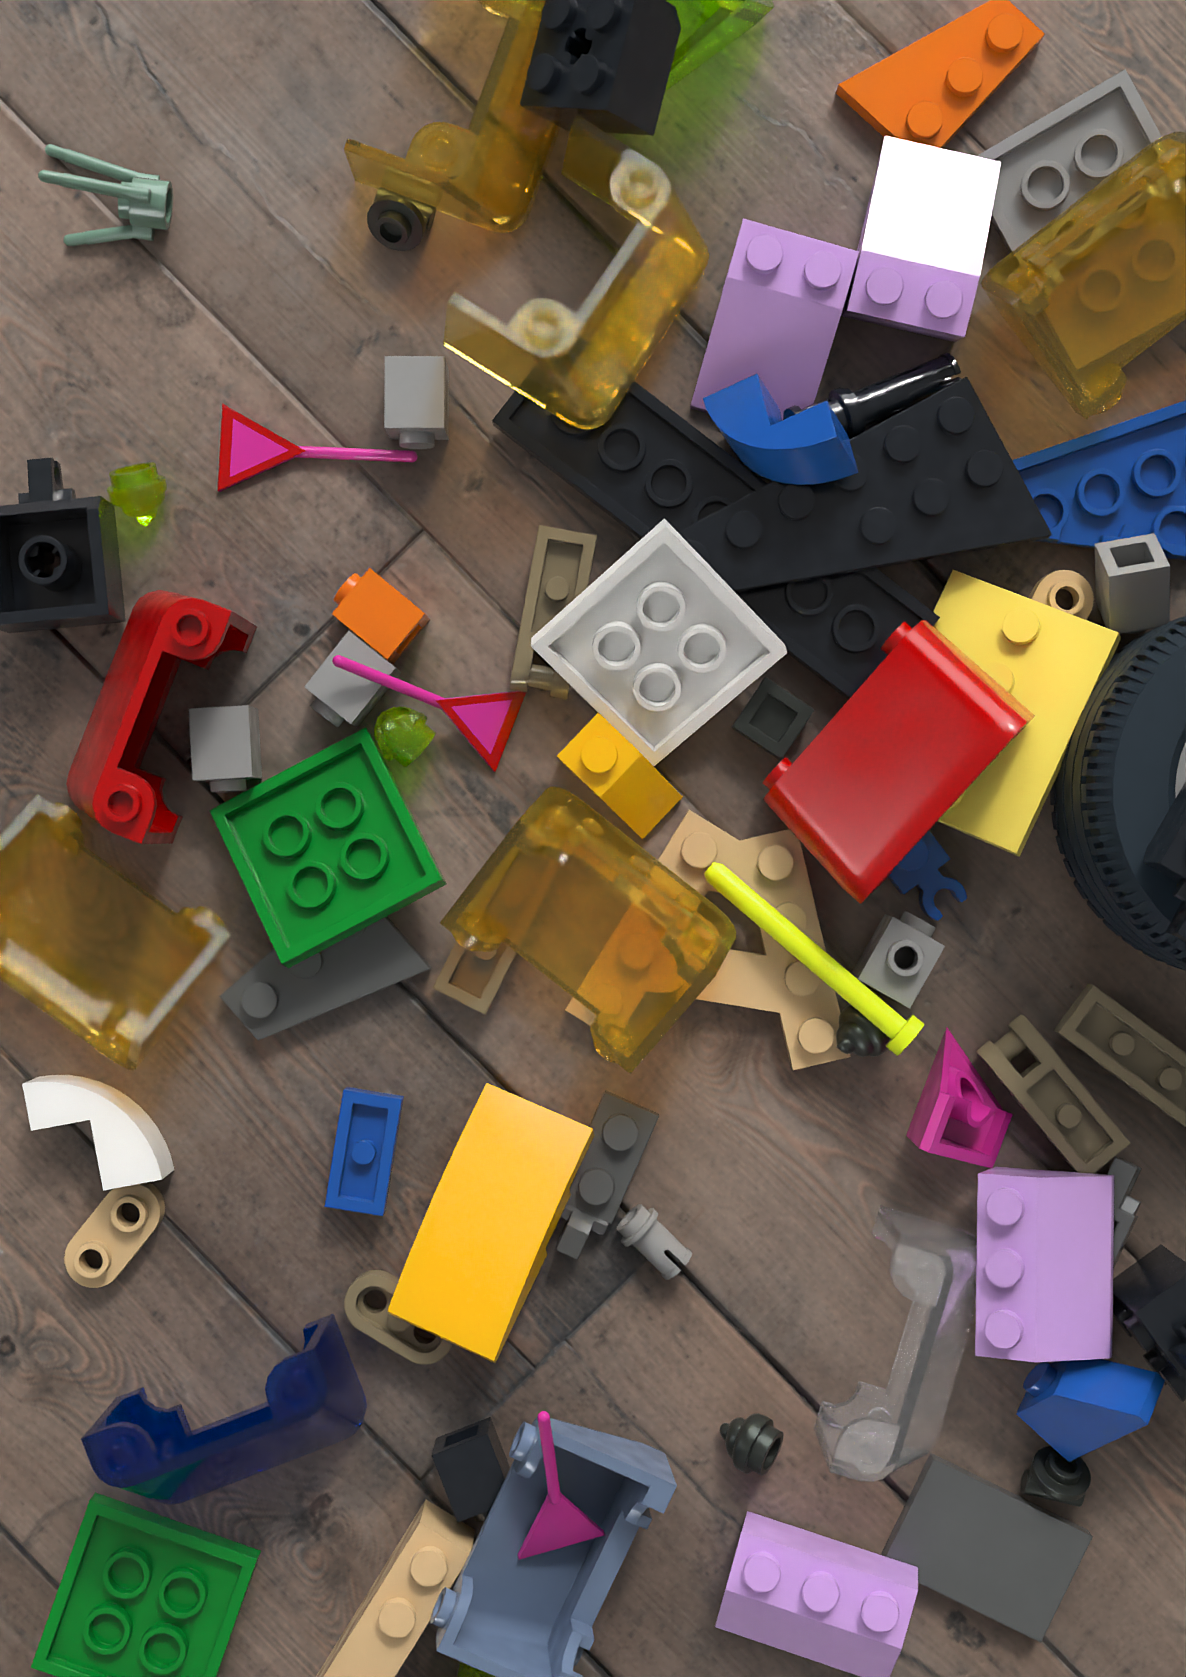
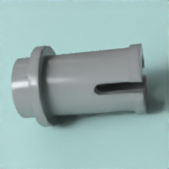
M638 1204L624 1216L617 1226V1231L622 1235L621 1243L625 1247L633 1245L661 1273L665 1280H669L681 1270L665 1255V1250L677 1262L680 1261L683 1265L689 1262L692 1251L688 1247L685 1248L657 1220L658 1212L654 1208L647 1210L642 1204Z

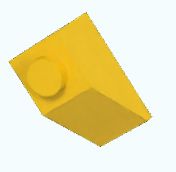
M599 713L557 755V758L641 839L683 797Z

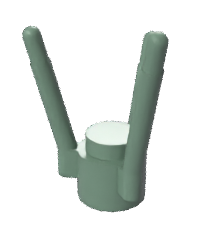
M53 144L46 145L45 152L51 157L122 182L118 184L48 170H41L38 173L40 181L66 188L117 197L119 218L129 219L131 224L65 235L64 243L67 246L89 245L132 238L153 241L155 229H169L173 208L171 181L160 180V175L139 173Z

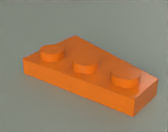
M990 0L838 84L836 94L883 137L890 136L943 149L1038 46L1045 33L1009 0Z

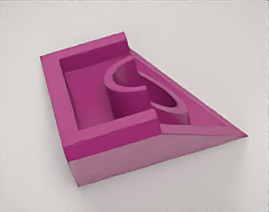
M946 1027L906 1136L919 1149L928 1153L993 1168L1013 1114L1003 1110L950 1030Z

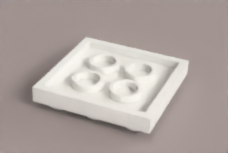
M665 518L531 638V647L653 766L658 764L787 654L785 644Z

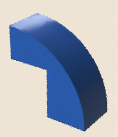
M758 374L703 398L711 419L734 453L744 465L762 477L785 484L811 485L831 482L859 473L849 437L828 401H824L782 420L779 407Z

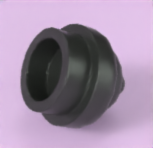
M849 1004L843 1008L839 1016V1028L836 1033L837 1048L845 1054L853 1052L861 1057H875L882 1055L888 1050L886 1044L890 1038L852 1005Z
M755 1413L747 1419L736 1418L729 1424L723 1423L720 1426V1434L726 1441V1450L732 1458L735 1468L745 1474L754 1471L761 1476L768 1472L779 1453L784 1437L782 1431L773 1427L774 1422L772 1419Z

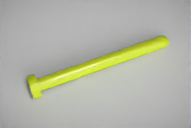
M713 862L705 871L706 881L886 1034L890 1038L886 1047L896 1056L903 1052L924 1027L925 1024L913 1014L905 1020L726 866Z

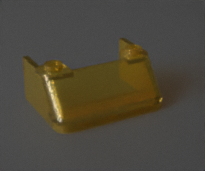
M478 0L484 9L507 18L508 21L468 130L447 122L427 124L413 137L405 159L348 138L344 152L355 181L376 189L382 187L436 207V211L494 232L505 233L519 228L529 216L561 128L519 106L546 0Z
M577 115L571 124L561 175L613 206L618 213L635 223L636 226L577 313L551 299H534L522 305L509 324L506 325L454 292L447 304L443 345L568 424L580 429H593L609 420L692 295L706 270L709 251L704 239L662 168Z

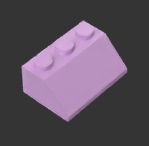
M994 1167L978 1173L975 1356L1035 1363L1110 1359L1112 1357L1114 1175Z
M747 1511L715 1627L860 1677H890L902 1650L918 1593V1567Z

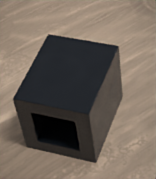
M491 1417L437 1437L431 1456L457 1523L474 1517L476 1522L485 1521L510 1470Z

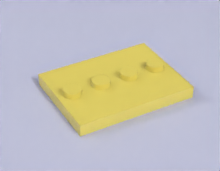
M952 570L933 611L940 617L933 627L1024 705L1035 717L999 752L996 759L978 776L937 822L1020 857L1060 771L1070 738L1076 728L1080 715L1097 682L1109 666L1121 637L1119 632Z

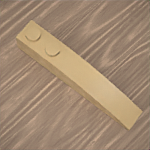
M426 1499L316 1677H395L430 1622L433 1608L444 1587L450 1589L461 1572L473 1547L475 1529L462 1521L457 1523L456 1517Z

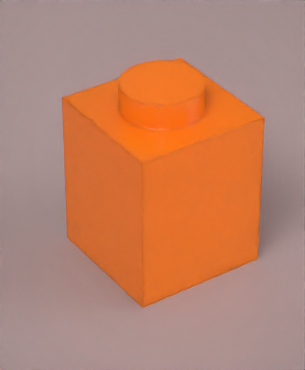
M371 568L362 577L357 573L351 575L340 587L333 599L339 605L332 615L391 664L397 661L430 620L422 610Z

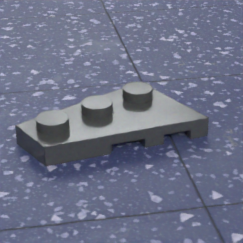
M386 916L290 968L281 964L275 949H273L219 997L259 1041L422 973L432 967Z

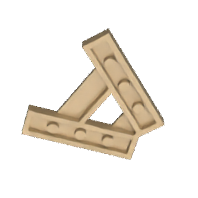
M688 810L565 1010L616 1041L646 991L765 1010L779 1014L787 1053L793 1070L851 1057L850 1054H845L837 1048L836 1033L839 1028V1016L841 1013L836 992L759 926L758 929L764 954L678 940L707 892H718L706 881L704 876L705 871L713 862H717L726 866L826 952L801 842L790 829L738 840L696 813Z

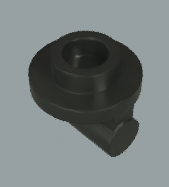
M380 187L367 213V224L372 235L384 246L397 251H408L418 246L426 230H430L435 218L436 207Z
M1046 1446L1038 1450L1029 1470L1023 1472L1021 1493L1081 1507L1085 1493L1091 1483V1474L1081 1457L1068 1462L1052 1446Z

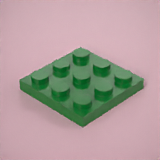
M366 727L209 810L281 964L287 968L302 962L447 885L372 734Z
M95 1492L89 1500L31 1668L56 1677H217L261 1550Z

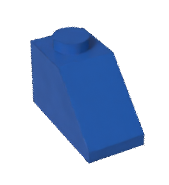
M1104 1359L1055 1361L1051 1364L1041 1362L1031 1370L1024 1380L1023 1388L1026 1390V1393L1016 1415L1070 1462L1148 1425L1165 1379L1154 1371Z

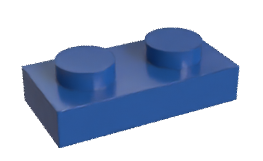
M346 1087L343 1090L325 1207L378 1216L385 1214L404 1096Z

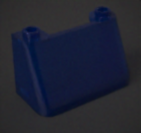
M334 1314L305 1325L303 1329L305 1338L303 1351L290 1355L278 1362L267 1377L265 1386L267 1402L191 1431L181 1404L170 1409L157 1407L147 1400L144 1387L116 1397L81 1438L91 1467L97 1477L107 1485L157 1503L174 1505L336 1444L354 1435L362 1425L367 1403Z

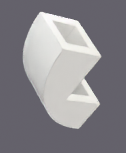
M73 1075L39 1076L22 1084L31 1131L90 1120L103 1191L162 1180L174 1171L171 1154L158 1127L137 1103L117 1089L96 1080Z

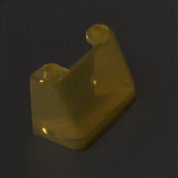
M1179 131L1167 134L1146 146L988 271L981 282L982 288L995 308L1073 410L1085 419L1092 415L1104 413L1115 406L1122 398L1121 391L1127 382V377L1121 368L1186 319L1185 132Z
M552 786L547 788L518 819L440 922L442 926L452 933L455 940L461 946L470 951L492 952L504 942L596 1015L591 1023L590 1032L597 1052L607 1061L619 1064L630 1074L713 980L731 949L737 933L728 916L579 797L565 789Z
M37 794L0 835V980L110 1060L128 1070L134 1071L155 1046L226 948L231 934L225 930L226 926L220 917L203 906H198L195 910L189 907H182L178 913H175L84 847L85 839L80 830L83 823L72 809L60 802H55L52 805Z

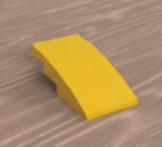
M486 1083L433 1195L387 1312L496 1363L547 1256L546 1246L571 1196L569 1188L594 1138L593 1128Z

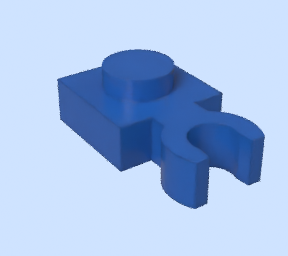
M930 831L924 835L888 876L900 894H906L916 886L920 891L919 904L926 916L936 921L943 917L940 910L934 905V896L937 891L944 888L949 890L958 902H963L967 899V893L961 883L953 878L943 877L938 871V868L951 858Z

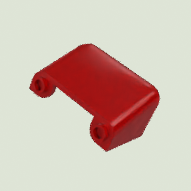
M156 590L148 592L139 598L132 609L68 773L66 785L69 797L73 803L102 827L116 835L140 844H173L183 816L171 811L164 801L162 789L166 778L140 769L143 757L181 660L209 670L213 659L221 653L239 651L247 654L257 626L229 609L203 599L174 592Z
M927 620L920 621L913 628L906 622H903L882 645L881 650L888 655L794 763L785 757L762 783L769 789L763 800L838 884L860 904L894 871L893 869L910 853L914 846L978 776L996 759L999 752L1035 717L1033 713Z

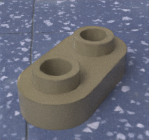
M383 1270L366 1271L356 1277L346 1292L344 1299L345 1314L349 1322L356 1329L416 1364H433L448 1354L453 1343L438 1336L423 1338L417 1333L416 1326L387 1312L399 1278ZM371 1290L381 1291L386 1297L387 1304L381 1308H374L368 1304L366 1294Z

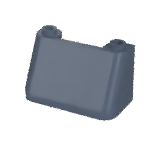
M537 1417L532 1425L523 1422L510 1448L509 1457L513 1458L514 1461L452 1590L446 1587L442 1589L433 1608L430 1623L438 1627L436 1651L495 1677H583V1675L573 1671V1666H576L579 1662L583 1649L590 1650L595 1640L592 1625L639 1527L648 1529L652 1520L649 1507L664 1514L677 1487L664 1452L642 1442L550 1418L560 1492L602 1528L605 1535L519 1560L517 1554L548 1495Z

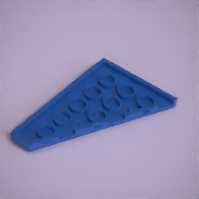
M1186 400L1012 460L1052 533V536L1047 539L1035 541L1095 549L1096 543L1155 533L1166 558L1186 561Z

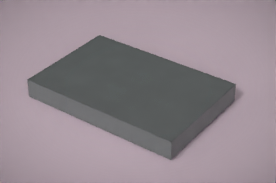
M930 1453L881 1555L918 1567V1583L1030 1638L1042 1642L1093 1536L1087 1529Z

